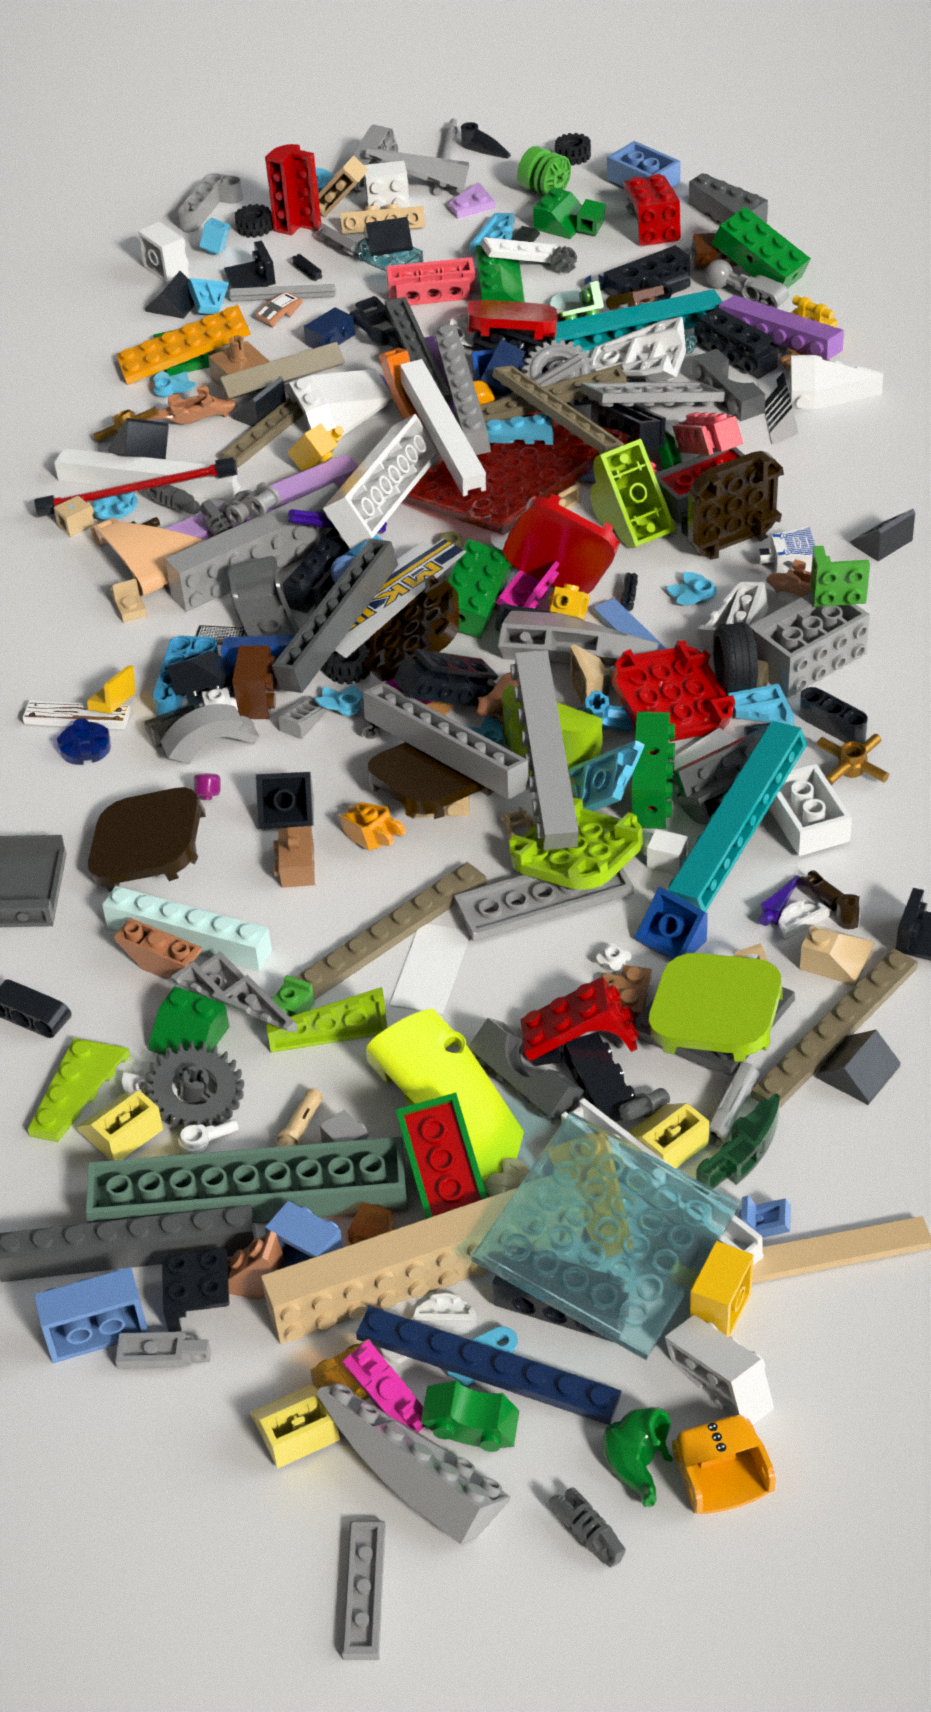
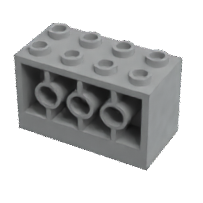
M810 592L749 625L755 637L758 660L766 661L769 664L768 683L771 685L779 683L784 695L790 697L811 684L822 680L836 670L843 668L850 662L861 658L866 654L869 613L856 604L814 607Z

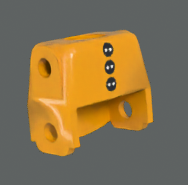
M740 1414L682 1430L678 1434L677 1439L672 1440L674 1458L681 1473L685 1492L694 1514L731 1510L756 1501L766 1494L775 1491L776 1477L772 1462L749 1418L746 1419Z

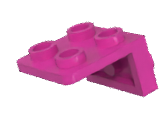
M555 561L541 581L520 570L496 603L499 606L501 603L535 609L539 603L536 599L542 600L550 589L547 583L552 585L558 577L559 572L556 569L560 563Z

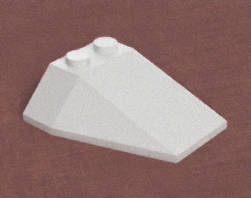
M678 317L660 321L596 346L591 355L593 359L592 365L596 367V371L619 365L626 379L669 381L674 379L679 373L686 353L683 319Z
M376 369L310 375L284 385L293 403L298 402L305 414L309 430L322 423L327 431L340 426L344 430L342 436L394 401Z

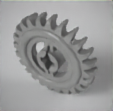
M552 340L551 345L543 342V348L535 346V352L531 351L528 353L529 358L524 359L525 366L521 368V372L534 380L542 375L543 367L548 362L559 359L566 361L576 354L581 355L585 365L575 371L574 378L595 372L596 367L592 365L593 359L588 357V351L581 352L582 346L578 345L574 348V342H569L566 345L565 340H561L559 344H557L556 340ZM555 361L551 363L548 368V371L563 362ZM569 375L559 380L558 382L568 380ZM573 401V402H569V403L571 404V406L573 407V406H574V401Z

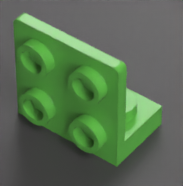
M598 281L590 282L581 287L579 299L584 307L560 312L557 314V320L561 322L575 319L579 315L584 317L598 314V310L604 308Z
M824 545L813 546L810 589L814 607L865 604L867 602L870 571L869 560L831 562L830 556L825 554Z

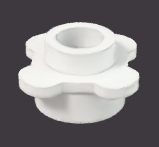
M614 943L608 944L606 950L596 956L597 962L602 964L606 971L612 973L620 972L623 965H625V961L631 959L629 951H623Z

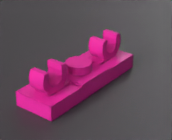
M369 1340L364 1342L341 1362L378 1409L417 1433L425 1427L421 1422L423 1405Z

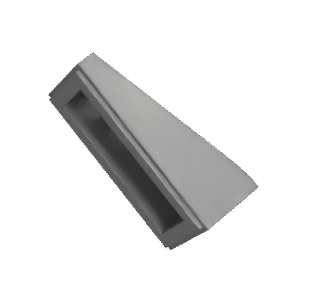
M307 696L278 717L280 731L302 739L329 709L318 705L314 697Z

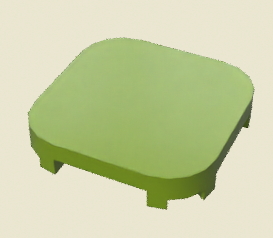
M573 798L579 831L577 847L544 850L542 839L537 840L536 825H534L522 837L513 834L510 838L511 865L516 871L524 875L577 890L593 889L602 886L613 878L643 847L642 826L638 823L637 815L628 812L620 819L583 808L582 799Z
M687 953L674 958L667 964L662 973L649 1013L651 1039L653 1038L655 1042L661 1045L663 1052L675 1055L677 1047L733 1053L734 1062H745L746 1056L757 1053L761 1049L766 1051L771 1043L770 1032L779 999L783 1000L782 980L779 970L770 962L756 958L705 953Z

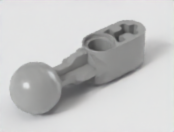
M725 260L712 261L705 271L706 280L711 286L723 288L731 285L738 292H741L744 298L777 308L789 296L788 289L784 284L762 275L749 277L744 274L737 275L733 273L731 265Z

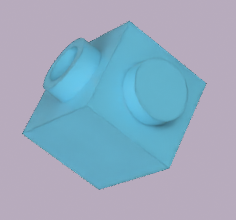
M210 218L204 224L199 247L204 248L208 253L219 254L226 247L231 225Z

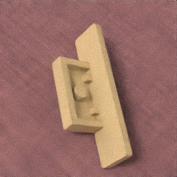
M398 204L386 205V209L378 210V205L365 206V211L342 212V233L364 232L365 223L408 217L410 229L425 227L423 206L398 208Z

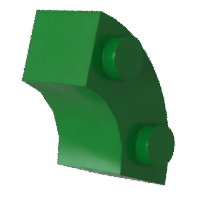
M450 1381L427 1386L421 1422L431 1429L437 1438L450 1439L462 1444L481 1447L488 1452H496L500 1448L514 1447L519 1410L503 1393L489 1394L477 1392L463 1386L458 1381Z

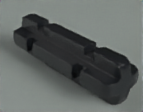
M297 254L292 257L293 264L314 281L322 278V270L303 255Z
M627 572L625 574L621 593L622 597L620 599V604L629 612L634 608L638 575L635 572L632 574Z

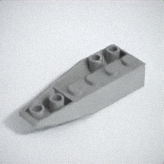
M510 611L502 623L498 645L504 659L515 660V653L548 650L549 661L556 663H571L570 646L577 645L600 658L604 666H614L622 653L629 649L636 655L658 651L659 646L656 642L561 613Z
M333 1384L319 1388L317 1395L335 1424L377 1476L408 1505L459 1544L476 1539L509 1502L511 1496L502 1490V1486L497 1481L478 1473L470 1461L455 1456L353 1394V1391L347 1386Z

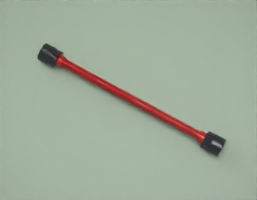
M232 456L215 460V464L210 465L208 468L176 473L173 476H162L161 478L158 477V479L152 478L149 481H138L137 483L96 490L93 493H82L72 497L55 498L54 495L35 498L34 504L38 517L55 514V506L76 496H79L86 502H90L91 500L123 495L126 492L132 493V491L137 492L138 490L141 491V489L146 490L147 488H156V486L170 485L194 478L197 479V477L203 478L206 475L218 476L219 479L238 475L235 458Z

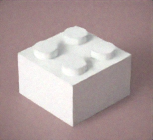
M404 160L364 165L368 169L364 175L367 206L378 205V210L386 209V205L398 204V208L410 207L407 170Z
M156 222L138 231L145 269L165 283L179 271L185 276L189 275L188 259L184 248L186 244L181 235H178L161 222Z

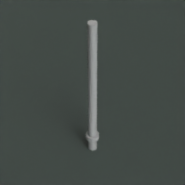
M452 118L446 127L447 135L441 156L444 159L450 158L454 136L458 132V121L455 118ZM435 183L433 193L435 196H440L443 187L439 183Z

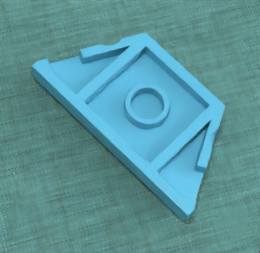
M637 740L569 768V775L574 777L576 782L572 786L573 794L576 798L583 800V808L595 811L621 801L643 751V743Z

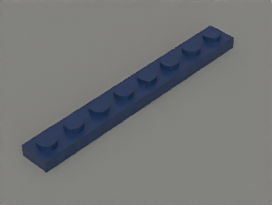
M368 1306L356 1333V1340L362 1342L369 1340L372 1345L607 1425H611L621 1397L622 1390Z

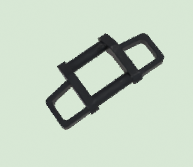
M376 296L355 304L356 310L351 311L350 315L354 317V324L360 326L367 333L371 341L383 346L389 345L393 348L400 343L386 312L385 305ZM371 307H376V308H377V309H375V310H373V311H370V312H367V313H365V312L363 311V310L369 309V308H371ZM385 321L392 326L384 331L380 328L372 327Z

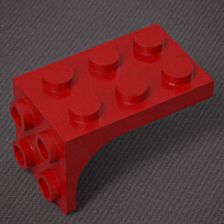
M653 174L648 178L632 177L630 180L624 181V190L635 208L640 245L647 246L679 241L681 238L680 200L665 175Z
M602 976L591 983L582 984L577 990L564 997H558L543 1008L533 1010L521 1018L524 1054L532 1061L582 1034L596 1030L616 1034L624 1041L629 1050L634 1052L637 1050L636 1039L639 1038L638 1032L632 1024L636 1021L635 1015L628 1005L624 1007L621 1003V996L614 984L609 985Z

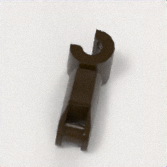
M815 870L809 871L808 876H801L797 879V885L802 892L814 897L833 912L836 910L835 919L840 927L848 930L858 927L859 896L842 893Z

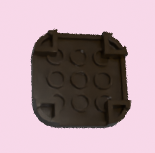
M756 451L714 466L702 472L695 479L688 496V540L700 555L708 556L711 560L719 558V550L756 537L760 542L768 538L766 533L772 528L775 521L780 522L782 514L777 510L778 477L784 475L783 467L768 452Z
M434 575L425 578V589L370 637V657L364 660V664L378 680L383 682L394 679L404 658L417 660L418 657L414 654L415 649L440 652L455 638L460 625L459 596L457 589L445 576L441 579H436Z
M407 742L377 754L368 762L369 788L373 792L382 789L405 805L406 815L413 819L416 814H434V819L444 817V807L478 791H481L486 796L494 793L493 790Z
M178 787L124 798L108 806L100 814L96 823L88 859V870L96 883L106 887L108 892H112L114 887H119V884L122 882L165 874L168 881L179 878L177 873L190 862L196 864L198 855L194 847L199 820L206 817L205 809L197 794L192 789Z

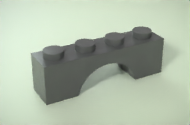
M718 349L694 356L692 367L694 378L699 382L706 383L725 392L724 401L720 403L731 414H734L740 421H744L765 413V393L753 382L740 383L728 379L729 359Z
M487 1018L468 1046L477 1054L475 1057L477 1061L487 1068L492 1067L496 1071V1078L507 1085H513L517 1089L515 1094L524 1101L535 1104L537 1106L535 1111L545 1119L551 1120L556 1118L561 1120V1114L565 1111L569 1114L585 1090L566 1074L551 1069L531 1077L524 1069L521 1061L523 1038L504 1022Z

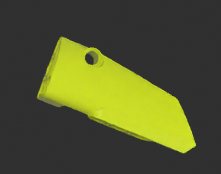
M435 1009L423 1010L405 1017L382 1031L368 1043L366 1047L367 1062L385 1083L393 1080L404 1093V1098L409 1106L457 1093L483 1182L493 1174L503 1173L502 1164L504 1159L518 1158L524 1136L523 1129L466 1045L464 1036L459 1032H455ZM451 1046L460 1048L456 1053L446 1051Z

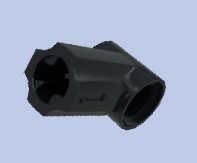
M683 269L662 278L652 276L646 281L644 288L663 285L664 294L656 296V301L669 299L672 294L690 287L691 280L688 273Z

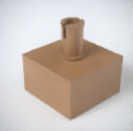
M239 335L234 336V342L232 337L229 338L230 348L208 356L211 379L219 386L218 379L222 376L269 362L248 341L243 342V337Z

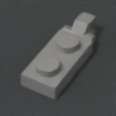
M321 223L318 232H316L326 242L329 241L339 248L343 245V251L352 256L355 253L364 256L367 250Z
M185 1332L119 1333L115 1362L118 1369L191 1366L192 1362H210L211 1347L208 1339L195 1340L193 1336H187Z

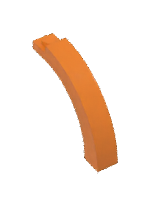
M396 348L379 354L387 385L403 420L416 414L423 424L401 384L400 364L410 362L408 351Z

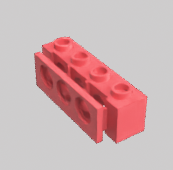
M472 257L386 266L389 300L406 297L409 305L468 300L470 299V292H475V271Z
M694 412L686 415V420L672 426L680 453L714 454L713 450L723 452L744 444L736 416H729L726 413L717 414V412L708 414V412Z

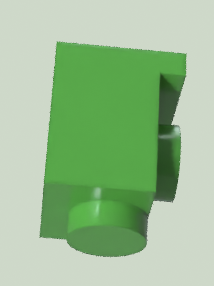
M288 975L284 977L283 985L272 999L289 1017L309 1011L315 1003L312 984Z

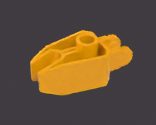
M360 802L348 806L347 810L349 813L338 814L341 827L348 838L367 850L377 849L384 845L390 846L394 843L393 835L401 837L406 833L403 823L391 818L389 809L386 806Z

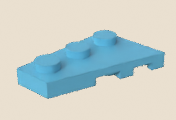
M494 213L469 244L471 252H476V245H481L480 243L485 237L511 240L515 222L513 213Z
M542 413L528 417L515 416L507 420L494 419L485 423L489 443H512L515 440H524L525 444H534V440H544L545 445H553L554 420Z

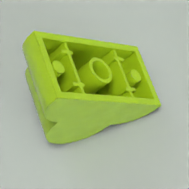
M641 439L598 455L595 458L593 470L596 483L592 485L590 490L591 505L598 521L602 525L606 521L611 524L623 544L629 548H635L676 531Z
M508 685L502 694L505 742L510 747V751L525 758V753H528L527 747H522L521 731L524 730V724L519 725L517 709L521 708L520 702H515L514 686ZM557 702L568 770L575 765L602 755V718ZM531 769L528 770L529 776H532Z

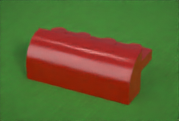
M286 144L274 148L265 156L274 232L291 236L299 228L318 232L321 226V213L314 153L301 150L298 144Z

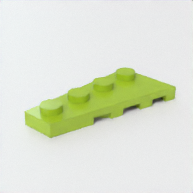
M379 987L291 1016L290 1018L298 1028L295 1032H288L272 1024L266 1025L271 1053L375 1037L387 1029L383 989Z
M73 1038L28 1128L30 1137L59 1142L80 1117V1111L86 1103H91L98 1095L97 1090L105 1081L109 1082L116 1074L115 1069L121 1062L125 1063L130 1057L129 1048Z

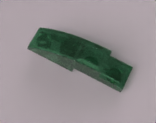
M777 1093L767 1100L760 1101L747 1116L737 1119L732 1126V1142H726L718 1153L710 1159H704L696 1169V1185L708 1194L727 1178L737 1185L757 1166L767 1152L777 1129L780 1111V1096Z

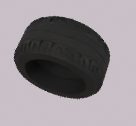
M746 623L722 624L714 631L713 660L715 674L725 693L750 690L757 684L758 656L756 642L751 627Z

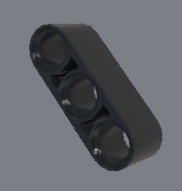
M808 687L801 691L799 716L802 720L844 743L856 741L863 744L865 742L868 721L866 713L819 688Z
M9 979L4 980L0 985V1018L44 1037L53 1038L72 1017L68 1006L53 997Z

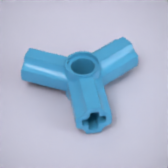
M591 691L589 697L585 698V702L582 704L583 707L577 708V710L602 718V732L606 730L629 732L633 729V723L625 708L609 705L608 696L602 694L601 691Z

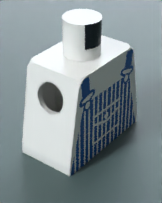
M810 527L773 534L771 536V548L758 549L759 563H773L776 573H787L788 570H794L792 563L797 559L805 562V570L811 572L812 553L815 543Z

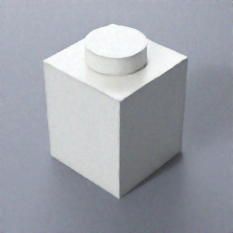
M656 829L652 838L647 839L644 846L643 854L647 856V867L677 875L682 867L683 860L688 856V836Z

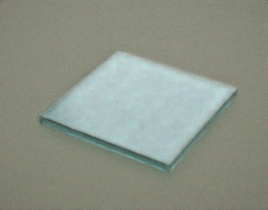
M570 1111L473 1253L471 1261L647 1360L701 1272L716 1241H720L737 1213L740 1203Z

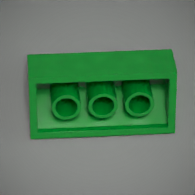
M476 245L481 300L525 302L519 260L488 257L483 247Z

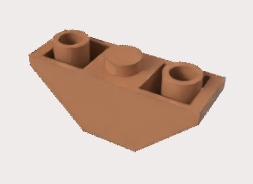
M130 918L114 936L115 941L142 970L164 979H168L182 968H186L202 952V948L198 945L133 918Z
M270 1231L261 1238H255L249 1246L243 1250H237L228 1259L229 1294L256 1299L265 1296L261 1276L283 1269L285 1264L276 1233Z

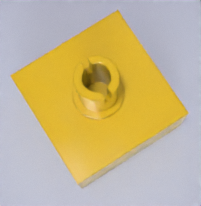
M716 1241L700 1273L675 1263L670 1272L668 1284L691 1291L690 1317L695 1314L705 1322L713 1323L720 1332L730 1337L752 1292L754 1254Z

